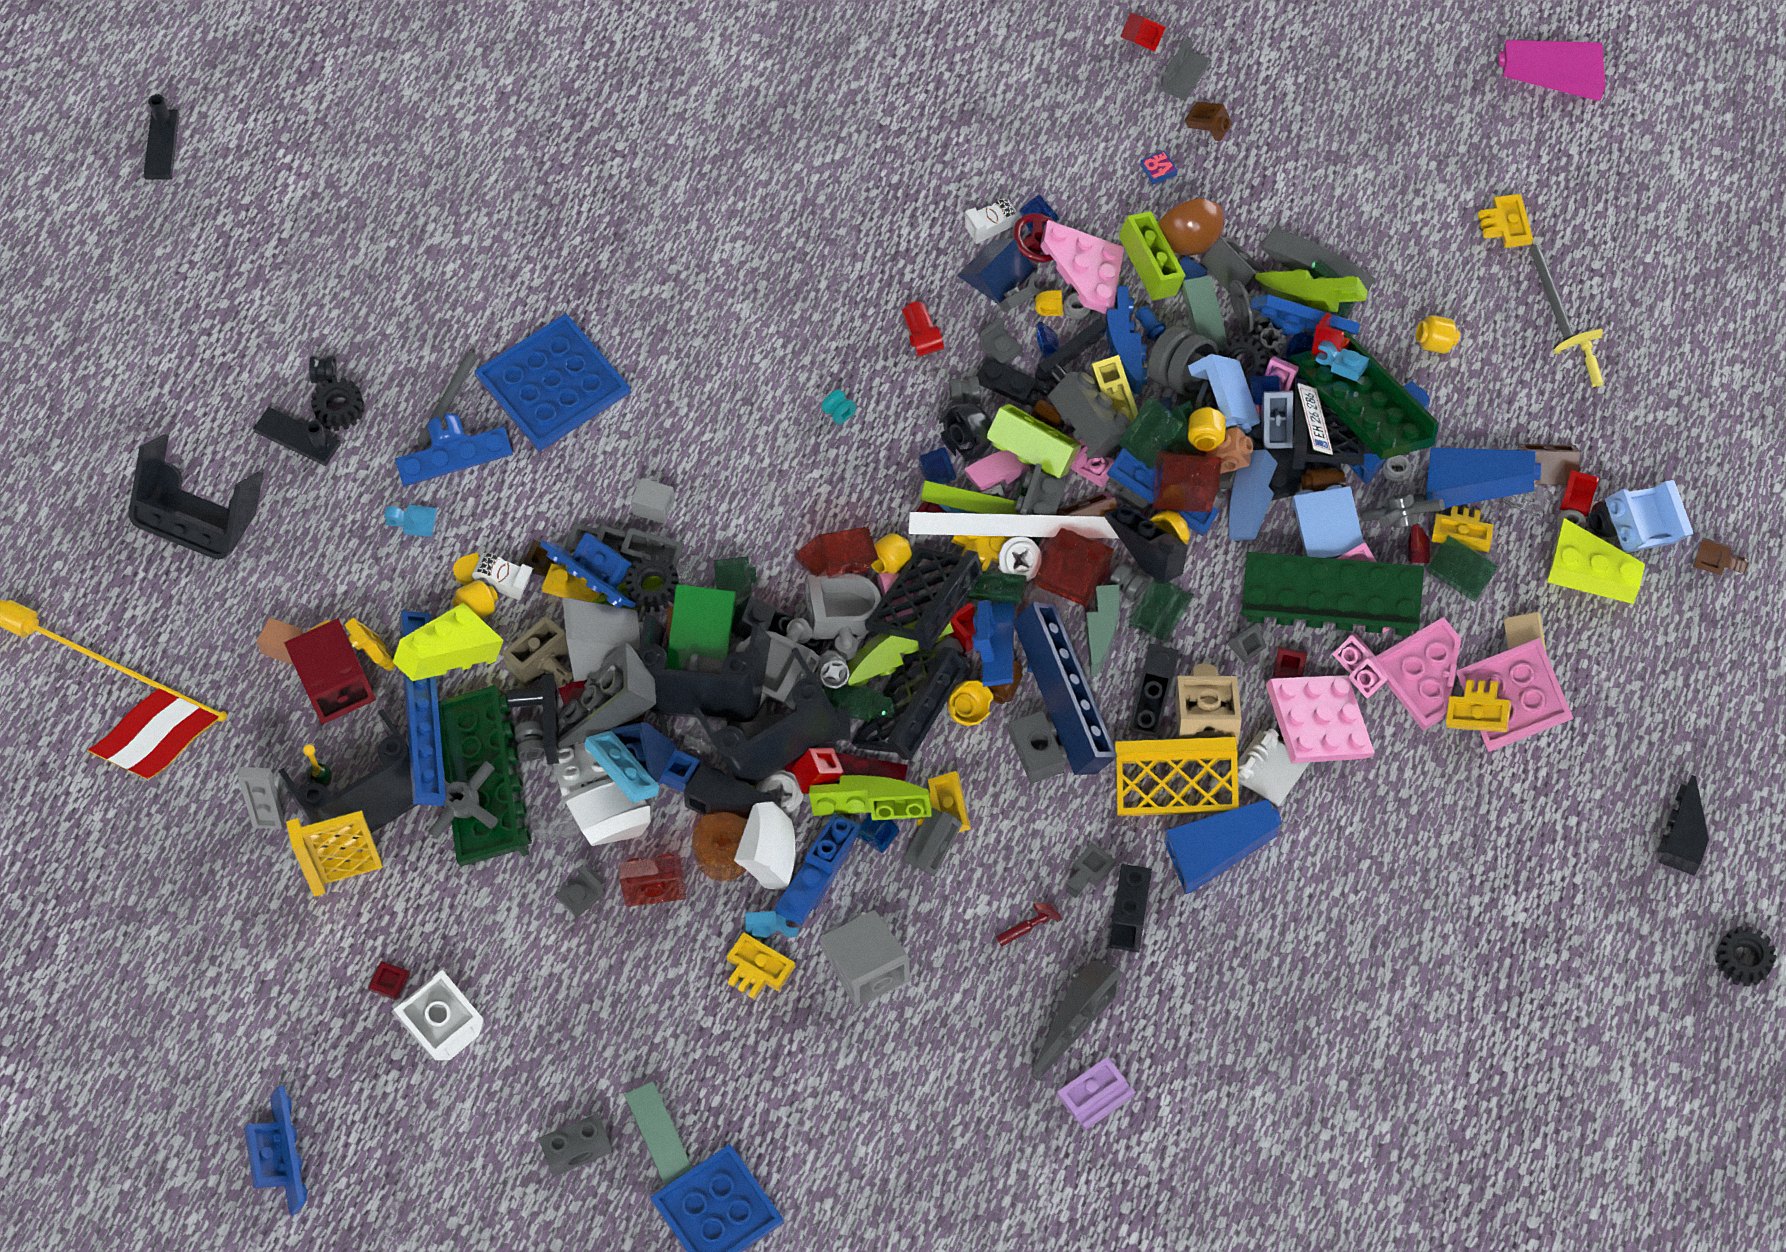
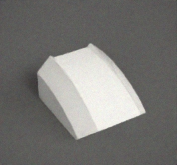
M611 778L584 786L564 796L568 808L591 846L636 838L642 835L651 823L650 805H647L645 800L632 803Z
M774 802L756 803L752 807L734 860L749 871L764 888L785 890L789 885L794 867L796 844L792 820Z
M440 970L391 1011L435 1061L451 1060L479 1036L483 1024L481 1015L443 970Z

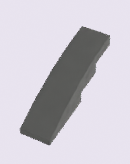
M1277 227L1271 230L1261 247V250L1291 271L1295 269L1308 270L1314 279L1319 277H1359L1367 291L1370 290L1376 279L1330 250Z
M575 522L565 545V551L574 553L585 533H589L630 563L637 561L641 564V557L645 556L646 560L649 561L651 560L650 555H656L657 561H659L660 556L665 557L666 563L670 560L674 568H677L684 548V543L629 528L628 532L601 525L599 530Z

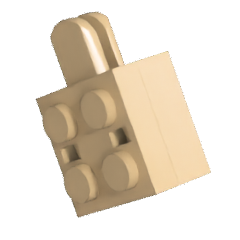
M1206 663L1195 665L1190 676H1177L1175 708L1178 739L1236 737L1237 744H1239L1242 718L1237 676H1219L1217 668Z

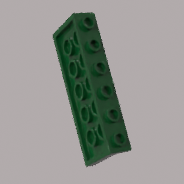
M1346 330L1343 331L1344 337L1350 339L1347 350L1355 351L1369 358L1368 366L1357 382L1331 372L1332 366L1318 363L1316 361L1317 355L1312 354V350L1290 355L1289 363L1299 367L1297 374L1302 379H1307L1309 387L1316 388L1318 396L1381 460L1434 446L1439 422Z
M1247 552L1241 616L1247 617V622L1264 623L1265 618L1276 619L1277 625L1294 626V621L1306 622V627L1323 628L1324 623L1335 624V630L1353 631V626L1365 627V632L1382 634L1383 628L1395 629V635L1412 636L1413 631H1419L1424 566Z
M497 685L438 701L445 781L449 784L453 782L468 783L485 761L495 768L477 791L479 793V806L498 819L496 826L490 829L474 816L469 818L455 817L451 822L456 860L461 867L519 851L522 856L529 855L528 845L532 843L530 831L524 823V817L528 816L527 807L520 796V790L524 788L521 775L516 770V764L520 762V759L518 758L517 749L512 743V737H515L514 725L508 716V711H511L512 708L508 706L507 694H503Z

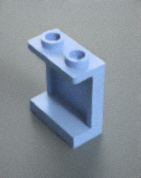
M1210 354L1188 365L1191 376L1210 381L1219 410L1226 419V429L1238 426L1246 434L1252 430V426L1260 423L1239 360Z
M1674 480L1665 481L1655 488L1629 492L1628 489H1622L1605 499L1625 553L1671 545L1694 534Z
M1333 485L1327 487L1325 491L1319 492L1304 490L1293 497L1291 507L1292 511L1296 513L1305 553L1304 556L1336 559L1364 543L1351 486L1342 488L1341 485Z

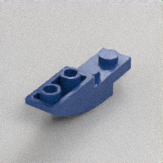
M1117 286L1115 309H1107L1105 323L1108 325L1105 332L1111 357L1117 355L1120 357L1130 390L1134 394H1140L1141 386L1147 384V368H1142V361H1146V344H1141V333H1134L1135 323L1134 321H1129V314H1133L1134 298L1129 297L1128 286Z
M837 813L833 814L806 854L805 863L776 904L775 911L777 914L802 926L811 911H816L846 860L860 832V824Z

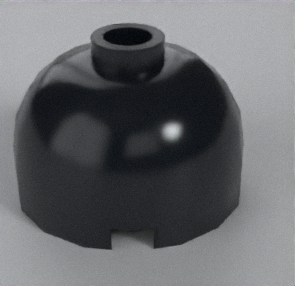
M961 403L951 406L941 413L939 424L943 423L944 431L940 433L941 438L955 457L956 449L966 462L987 451L992 443L987 437L993 422L981 407L976 404ZM968 442L973 444L972 448L969 449L959 448V446Z

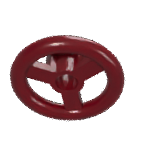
M1030 213L1022 216L1014 225L1013 239L1017 241L1018 250L1023 256L1035 262L1046 263L1054 259L1050 254H1041L1043 252L1040 247L1043 235L1042 223L1046 224L1048 220L1056 221L1039 213ZM1033 221V231L1022 240L1021 230L1023 226Z

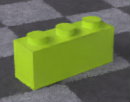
M1148 211L1127 216L1118 237L1152 301L1176 296L1186 275L1153 213Z
M1009 403L999 408L987 439L993 441L992 445L997 449L1011 451L1017 455L1019 461L1025 464H1041L1042 473L1056 478H1061L1068 474L1082 443Z

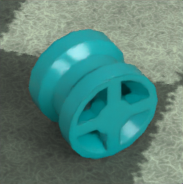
M840 389L831 392L821 405V410L825 414H831L832 420L837 425L843 424L852 417L857 409V405L852 400H847L845 393Z

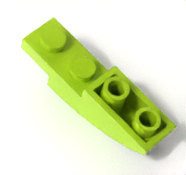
M1302 269L1284 272L1268 271L1267 273H1256L1255 279L1267 294L1287 301H1295L1303 306L1322 312H1338L1340 302L1366 301L1368 292L1359 277L1344 276L1343 278L1319 277L1313 279L1308 270Z
M917 620L905 624L902 627L914 629ZM950 622L936 643L943 641L946 638L945 635L953 632ZM879 633L863 646L847 664L850 674L846 684L857 687L868 683L869 678L875 675L885 676L895 672L896 667L903 665L900 653L910 654L919 650L918 641Z
M846 775L840 776V784L812 785L809 788L813 816L833 815L834 813L854 814L871 812L872 821L932 817L929 790L901 780L878 776Z

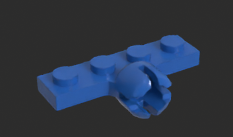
M1268 294L1252 297L1250 309L1260 311L1261 316L1271 318L1270 322H1272L1273 328L1277 330L1282 328L1283 331L1280 334L1284 336L1297 335L1303 332L1305 328L1308 331L1315 332L1317 324L1326 314V312L1303 306L1298 302L1287 301ZM1332 315L1330 327L1340 331L1346 330L1350 335L1358 334L1360 323Z
M444 414L448 427L445 430L442 428L439 416L431 419L427 424V429L432 446L423 451L395 458L403 487L513 455L505 427L474 436H467L457 414Z
M1123 448L1106 474L1159 509L1179 513L1186 520L1190 529L1204 536L1219 510L1188 489V484L1197 470L1195 462L1189 457L1186 463L1180 467L1178 463L1184 453L1171 451L1167 453L1159 467L1155 468Z

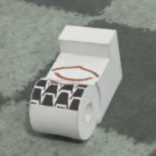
M1001 199L992 206H987L978 211L976 208L965 211V227L976 244L1013 227L1020 219L1008 199Z
M482 553L472 573V577L476 581H483L487 586L492 585L495 591L520 600L529 582L533 568L524 564L520 567L494 554Z

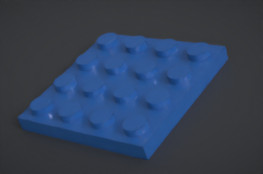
M567 313L474 370L475 377L538 452L631 393L630 386Z

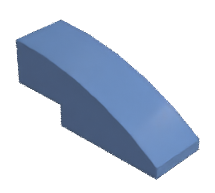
M1266 449L1253 450L1250 465L1239 468L1236 471L1229 514V538L1234 541L1256 539L1274 495V492L1269 488V484L1278 463Z

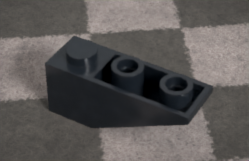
M1123 505L1105 514L1107 522L1144 572L1162 584L1183 574L1188 545L1127 505Z
M750 595L737 605L733 615L731 633L746 640L751 636L753 624H759L764 631L775 632L786 637L787 626L795 617ZM810 638L808 642L801 645L813 650L819 656L825 639Z
M1149 644L1129 730L1158 737L1180 650Z
M703 764L684 790L685 807L709 819L748 820L752 807L756 803L774 802L781 809V801L769 792L763 793L752 788L750 784L743 780H735L725 775L720 769L710 768Z
M1691 775L1687 785L1681 783L1675 800L1679 801L1680 805L1678 810H1671L1666 826L1671 827L1669 836L1663 834L1657 851L1662 853L1659 863L1695 876L1701 865L1709 841V835L1696 776Z

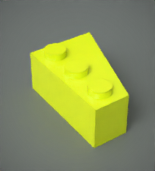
M1564 518L1558 533L1547 582L1634 604L1640 589L1645 563Z
M463 602L400 639L393 663L412 681L446 674L447 670L459 667L462 670L470 669L472 664L486 662L487 665L497 660L504 640Z

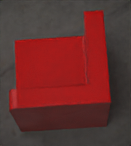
M1130 12L1120 37L1155 52L1166 27Z
M1326 313L1316 326L1312 354L1318 356L1320 352L1327 354L1325 351L1318 349L1323 340L1332 342L1339 352L1343 348L1348 349L1350 339L1344 337V332L1330 327L1331 314Z
M1571 470L1560 510L1572 509L1588 517L1599 477Z
M971 603L958 610L950 621L953 632L949 633L952 638L959 639L965 653L974 648L972 635L977 634L973 623L975 607Z
M809 748L792 768L802 794H809V788L812 785L834 784L844 773L833 748Z

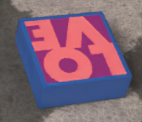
M1165 151L1140 161V166L1153 185L1177 175V169Z

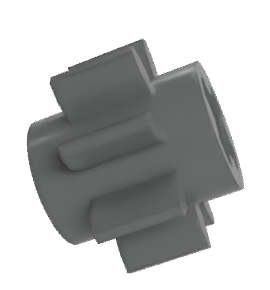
M1272 322L1265 329L1258 325L1255 328L1258 335H1252L1250 338L1259 342L1268 353L1272 352L1273 355L1277 356L1280 353V349L1277 346H1283L1286 343V340L1281 339L1280 335L1283 329L1277 330L1273 328ZM1265 336H1268V341L1273 342L1270 346L1267 345V340L1263 339Z

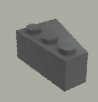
M1082 371L1069 372L1048 395V398L1062 419L1066 422L1068 420L1071 421L1076 429L1072 434L1076 440L1080 441L1082 438L1088 447L1085 454L1089 459L1114 456L1136 433L1130 426V420L1112 406L1113 402L1109 396L1100 392L1094 386L1095 382L1090 375Z

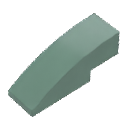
M1210 275L1184 280L1182 296L1189 314L1188 321L1192 332L1211 339L1216 343L1218 352L1219 350L1223 351L1225 349L1223 345L1227 342Z
M1119 585L1096 586V612H1087L1086 634L1091 677H1097L1113 645L1120 604Z
M654 1081L624 1095L642 1139L666 1187L690 1171L692 1167Z

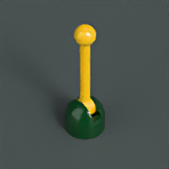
M305 745L303 753L309 757L312 764L307 774L310 784L319 783L326 787L332 780L331 770L325 764L317 763L314 755L315 747L313 745Z

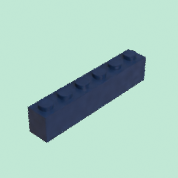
M1031 603L1012 621L1059 739L1066 751L1074 775L1097 774L1118 756L1055 603Z

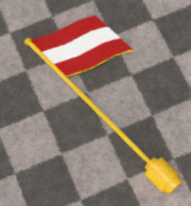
M13 600L0 601L1 628L22 638L27 637L28 634L32 635L37 631L157 688L155 692L136 705L105 738L87 749L88 752L145 779H150L169 766L197 736L217 721L223 722L227 719L225 711L219 712L38 626L39 620L37 619L36 611Z

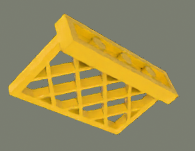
M1236 737L1115 741V752L1118 756L1116 758L1118 816L1224 813L1239 808L1238 745ZM1219 760H1231V771L1223 779L1211 769ZM1188 761H1196L1203 767L1193 780L1181 770ZM1160 762H1166L1173 768L1163 781L1151 772L1156 764ZM1136 763L1143 771L1131 782L1123 775V764ZM1207 772L1219 781L1208 794L1196 784ZM1177 773L1189 783L1178 795L1166 785ZM1147 774L1159 784L1148 796L1136 786ZM1231 777H1232V787L1227 783V781H1228ZM1123 781L1129 785L1125 790ZM1224 786L1232 793V804L1219 805L1212 797ZM1192 787L1204 796L1197 806H1189L1181 799ZM1162 788L1174 798L1166 807H1159L1151 800ZM1132 789L1144 799L1136 808H1124V797ZM1147 803H1149L1152 807H1144V806H1145Z
M362 811L303 827L298 818L286 821L293 852L314 897L326 894L324 887L326 883L383 868L380 855Z

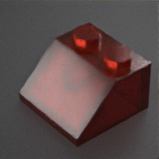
M1157 451L1153 509L1211 513L1219 489L1222 458L1213 454Z
M869 526L819 534L794 554L795 560L815 577L827 576L828 579L840 577L845 572L850 571L854 575L870 570L869 566L879 559Z
M1061 527L1047 549L1033 585L1086 607L1095 594L1096 586H1101L1108 574L1114 549Z
M662 854L653 859L632 858L627 862L620 863V885L626 908L685 900L686 891L681 856Z

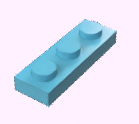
M612 730L586 737L584 747L632 803L658 795L660 786Z

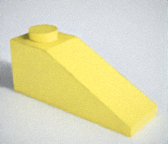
M1119 355L1091 364L1090 369L1097 389L1110 397L1113 402L1112 406L1130 420V426L1136 432L1128 441L1146 436Z

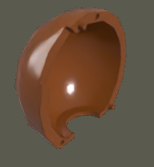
M1197 197L1196 199L1179 204L1168 211L1159 220L1158 225L1174 253L1192 256L1200 255L1214 245L1222 234L1225 221L1222 205Z

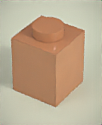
M269 617L256 642L261 654L293 665L284 642L303 634L301 628Z

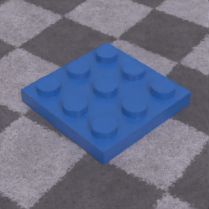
M728 1144L650 1197L651 1202L686 1252H743L784 1224V1219L731 1144Z

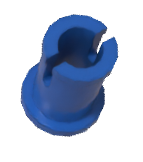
M1143 306L1136 312L1135 318L1146 330L1147 338L1157 341L1166 331V324L1158 320L1150 306Z

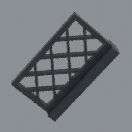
M1295 378L1292 469H1304L1305 461L1364 466V442L1336 413L1328 409L1330 407L1325 402L1320 403L1323 416L1326 417L1324 421L1329 440L1334 439L1341 444L1337 446L1331 444L1333 455L1312 451L1314 449L1297 385L1299 383L1307 386V379ZM1334 422L1340 427L1333 429L1329 425ZM1350 432L1353 435H1355V437L1349 439L1345 437L1343 434ZM1347 449H1350L1351 451H1353V452L1356 453L1357 455H1355V454H1346V453H1344L1343 451H1345V450H1347Z
M918 548L865 622L866 630L918 641L920 649L930 651L983 574L978 552L967 550L963 556ZM922 559L934 561L930 564L918 567ZM950 565H956L954 569L944 572L942 569ZM936 570L940 573L927 579L923 577V575ZM919 577V582L905 586L908 580ZM944 582L941 588L930 591L929 587ZM923 589L926 591L925 594L911 598L909 595ZM906 596V601L891 605L893 600ZM931 601L927 608L917 611L915 606ZM910 608L913 611V613L904 615L899 618L896 615V613ZM892 615L893 617L891 621L885 623L878 622L887 616ZM917 620L914 629L902 627L905 624Z
M943 647L940 653L915 651L906 654L902 660L903 665L898 666L851 744L858 749L897 753L903 760H912L968 667L952 647ZM914 661H920V664L910 669ZM923 672L922 677L911 683V679ZM903 684L906 685V687L895 693L898 687ZM907 696L909 697L907 701L897 706V702ZM891 707V711L881 716L884 710ZM894 719L895 723L883 730L882 726ZM877 730V734H876V735H874V736H872L871 738L867 739V737L869 736V734H871L872 732H874V731Z

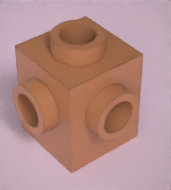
M1238 426L1226 429L1224 442L1217 448L1206 451V460L1220 474L1249 466L1251 453L1253 452L1252 441Z

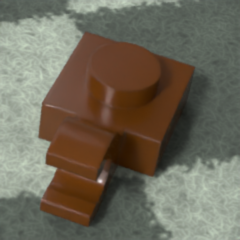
M1703 537L1693 567L1722 575L1724 568L1745 574L1748 559L1738 555H1730V545Z

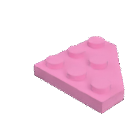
M1048 220L1044 226L1040 247L1046 255L1050 254L1057 263L1056 269L1068 285L1072 284L1079 293L1077 298L1082 305L1106 314L1107 309L1114 308L1124 247Z
M1444 617L1375 656L1389 677V680L1386 682L1387 686L1423 731L1447 717L1449 696L1452 695L1461 638Z

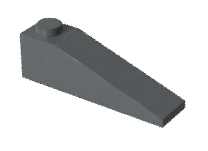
M623 644L609 655L601 664L603 671L595 680L589 678L585 683L586 689L579 700L572 699L558 716L559 750L582 741L586 737L599 734L636 719L656 704L655 679L630 644Z
M1092 960L1086 967L1081 965L1073 973L1070 987L1035 1063L1033 1078L1036 1081H1039L1119 995L1122 977L1121 970Z

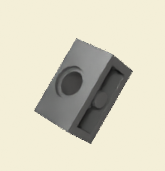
M1043 710L1009 722L1010 738L1030 784L1064 773V764L1068 761L1067 754L1063 745L1057 744L1055 740L1057 733L1054 723L1051 719H1046ZM1035 744H1042L1046 748L1038 750L1033 746Z
M598 1113L538 1138L553 1177L612 1153L610 1142Z

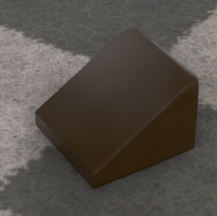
M533 539L526 545L517 566L521 567L524 564L532 567V573L546 577L551 564H554L555 561L547 557L548 551L540 546V542Z

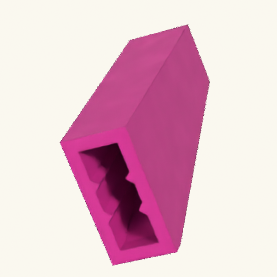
M1506 40L1503 51L1498 53V67H1503V77L1592 100L1601 101L1605 89L1602 43Z

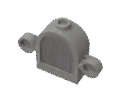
M838 564L827 565L824 568L823 574L808 575L804 596L808 621L813 629L811 639H836L833 651L841 653L845 660L854 658L858 649L856 638L870 632L866 630L865 622L884 596H880L879 590L870 580L860 575L846 574V570Z
M795 618L790 621L787 626L786 637L775 632L765 631L771 637L757 716L770 715L771 706L768 702L769 699L792 710L795 709L796 703L792 697L793 687L807 675L795 658L792 649L798 648L812 673H814L821 660V657L813 650L801 645L808 642L813 634L812 626L802 618ZM750 637L741 642L735 652L748 653Z

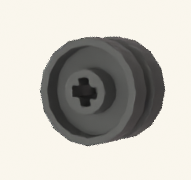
M1180 325L1170 327L1158 338L1151 351L1149 359V375L1151 380L1166 388H1171L1185 397L1196 396L1200 392L1204 379L1191 376L1188 365L1210 354L1218 355L1217 345L1211 339L1200 334L1196 335L1191 330Z

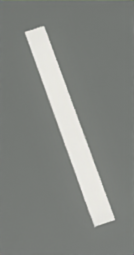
M910 512L909 534L1119 538L1105 517L927 512Z

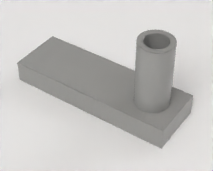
M240 767L238 780L253 828L283 829L284 815L279 801L283 785L282 779L272 776L270 768Z

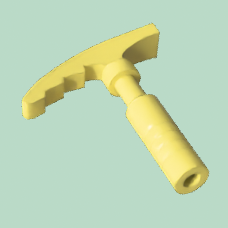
M1602 328L1575 335L1560 343L1553 351L1554 354L1561 353V350L1575 346V344H1580L1582 351L1584 350L1586 355L1585 363L1593 387L1604 384L1596 356L1593 355L1591 350L1593 348L1591 340L1602 338Z

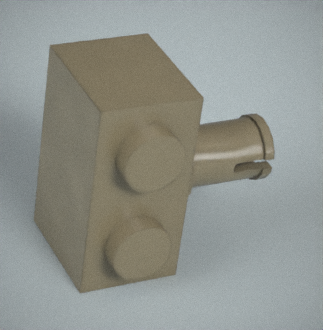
M547 615L502 652L507 670L526 687L544 672L547 675L554 674L555 682L559 687L566 686V683L562 681L563 679L569 683L573 677V673L558 661L569 652L566 633Z

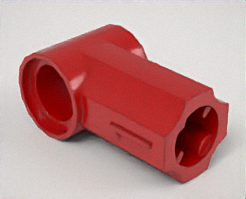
M918 301L908 303L902 309V316L910 333L911 346L915 347L917 351L915 356L920 357L944 350L940 330L937 326L933 325L925 304Z

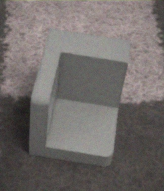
M640 479L631 499L633 514L665 524L675 502L674 489L671 486L651 480Z

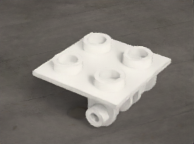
M1274 729L1263 732L1260 730L1238 760V782L1263 798L1269 799L1270 802L1279 807L1310 762L1291 763L1286 746L1277 739L1279 734Z
M585 743L561 748L559 750V764H552L562 797L582 788L581 784L587 786V782L592 781L595 783L597 779L601 781L611 778L584 747Z

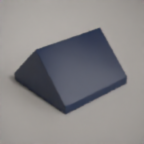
M1015 239L992 240L958 274V277L999 305L1000 302L1006 299L1004 294L1017 286L1019 287L1035 271V268L1030 260L1019 252Z
M646 722L609 729V731H613L654 781H659L677 745Z

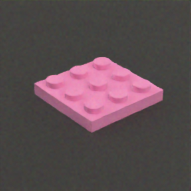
M1540 638L1456 671L1464 693L1467 679L1474 680V691L1478 689L1479 680H1486V692H1489L1491 681H1498L1497 699L1509 700L1511 703L1508 732L1480 730L1488 752L1573 719Z
M1348 675L1270 679L1267 682L1266 687L1291 763L1370 758L1374 754Z

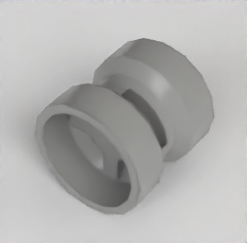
M837 651L823 653L817 665L821 681L830 688L842 687L848 681L850 674L845 658Z

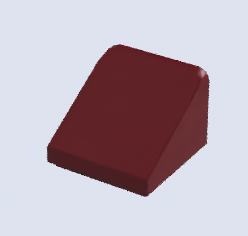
M1413 524L1408 537V561L1411 563H1430V539L1418 524Z
M1279 646L1273 676L1279 678L1303 677L1308 652Z

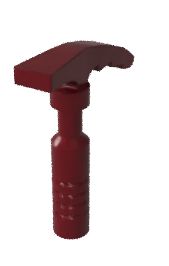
M1034 903L1033 907L1038 916L1031 920H1024L997 935L996 938L1001 947L1032 931L1033 927L1041 922L1044 924L1050 919H1054L1057 922L1061 921L1062 918L1057 909L1051 904Z

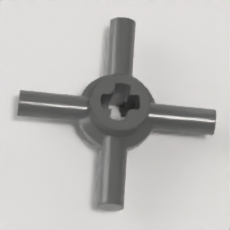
M1402 493L1387 498L1388 507L1363 510L1362 518L1364 521L1379 520L1380 525L1383 527H1388L1392 523L1394 528L1406 527L1418 523V514L1444 510L1445 503L1443 499L1426 501V496L1421 493L1414 497L1413 493Z
M485 761L468 783L453 782L449 784L444 780L446 795L444 807L446 810L428 830L429 834L438 839L455 817L469 818L474 816L490 829L496 826L498 819L479 806V793L477 791L495 769L490 763Z

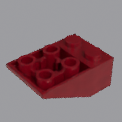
M339 618L284 642L321 725L376 701V697Z

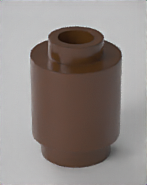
M1336 467L1307 469L1306 474L1301 478L1303 491H1325L1327 487L1333 485H1341L1342 488L1346 487L1345 473L1343 470H1337Z
M1013 660V683L988 686L994 697L992 701L1004 704L1013 700L1023 677V667L1020 663Z

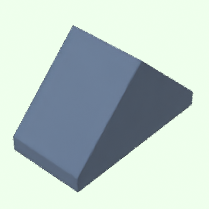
M1265 391L1260 410L1263 448H1292L1293 391Z

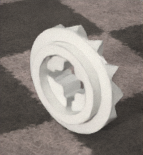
M1019 536L1012 537L1001 545L1002 549L997 555L999 558L998 569L1005 575L1004 578L1014 583H1024L1037 575L1042 560L1040 550L1034 541L1027 537ZM1012 553L1016 555L1022 554L1021 560L1025 566H1014L1016 560Z
M777 771L759 782L756 789L763 793L769 792L772 794L777 793L781 784H783L784 793L788 796L782 797L781 810L789 816L792 811L799 809L800 803L804 799V794H802L794 774L786 771Z

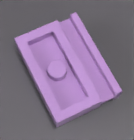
M1108 1056L1057 1091V1097L1074 1119L1080 1123L1084 1131L1135 1096L1134 1089H1131L1127 1084V1080Z

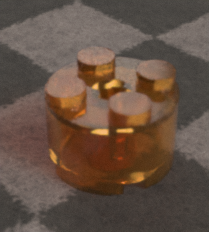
M727 812L707 814L701 818L693 832L692 847L698 868L708 878L726 882L732 881L747 872L743 866H740L734 860L747 824L746 819Z

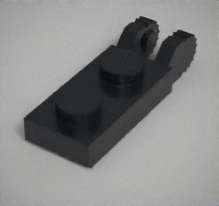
M988 357L976 375L980 386L1020 404H1027L1034 408L1040 399L1044 400V398L1032 393V391L1048 397L1054 389L1052 385L1042 380L1037 381V379Z

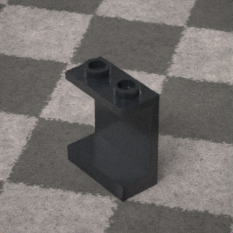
M1121 864L1109 948L1140 952L1152 868Z

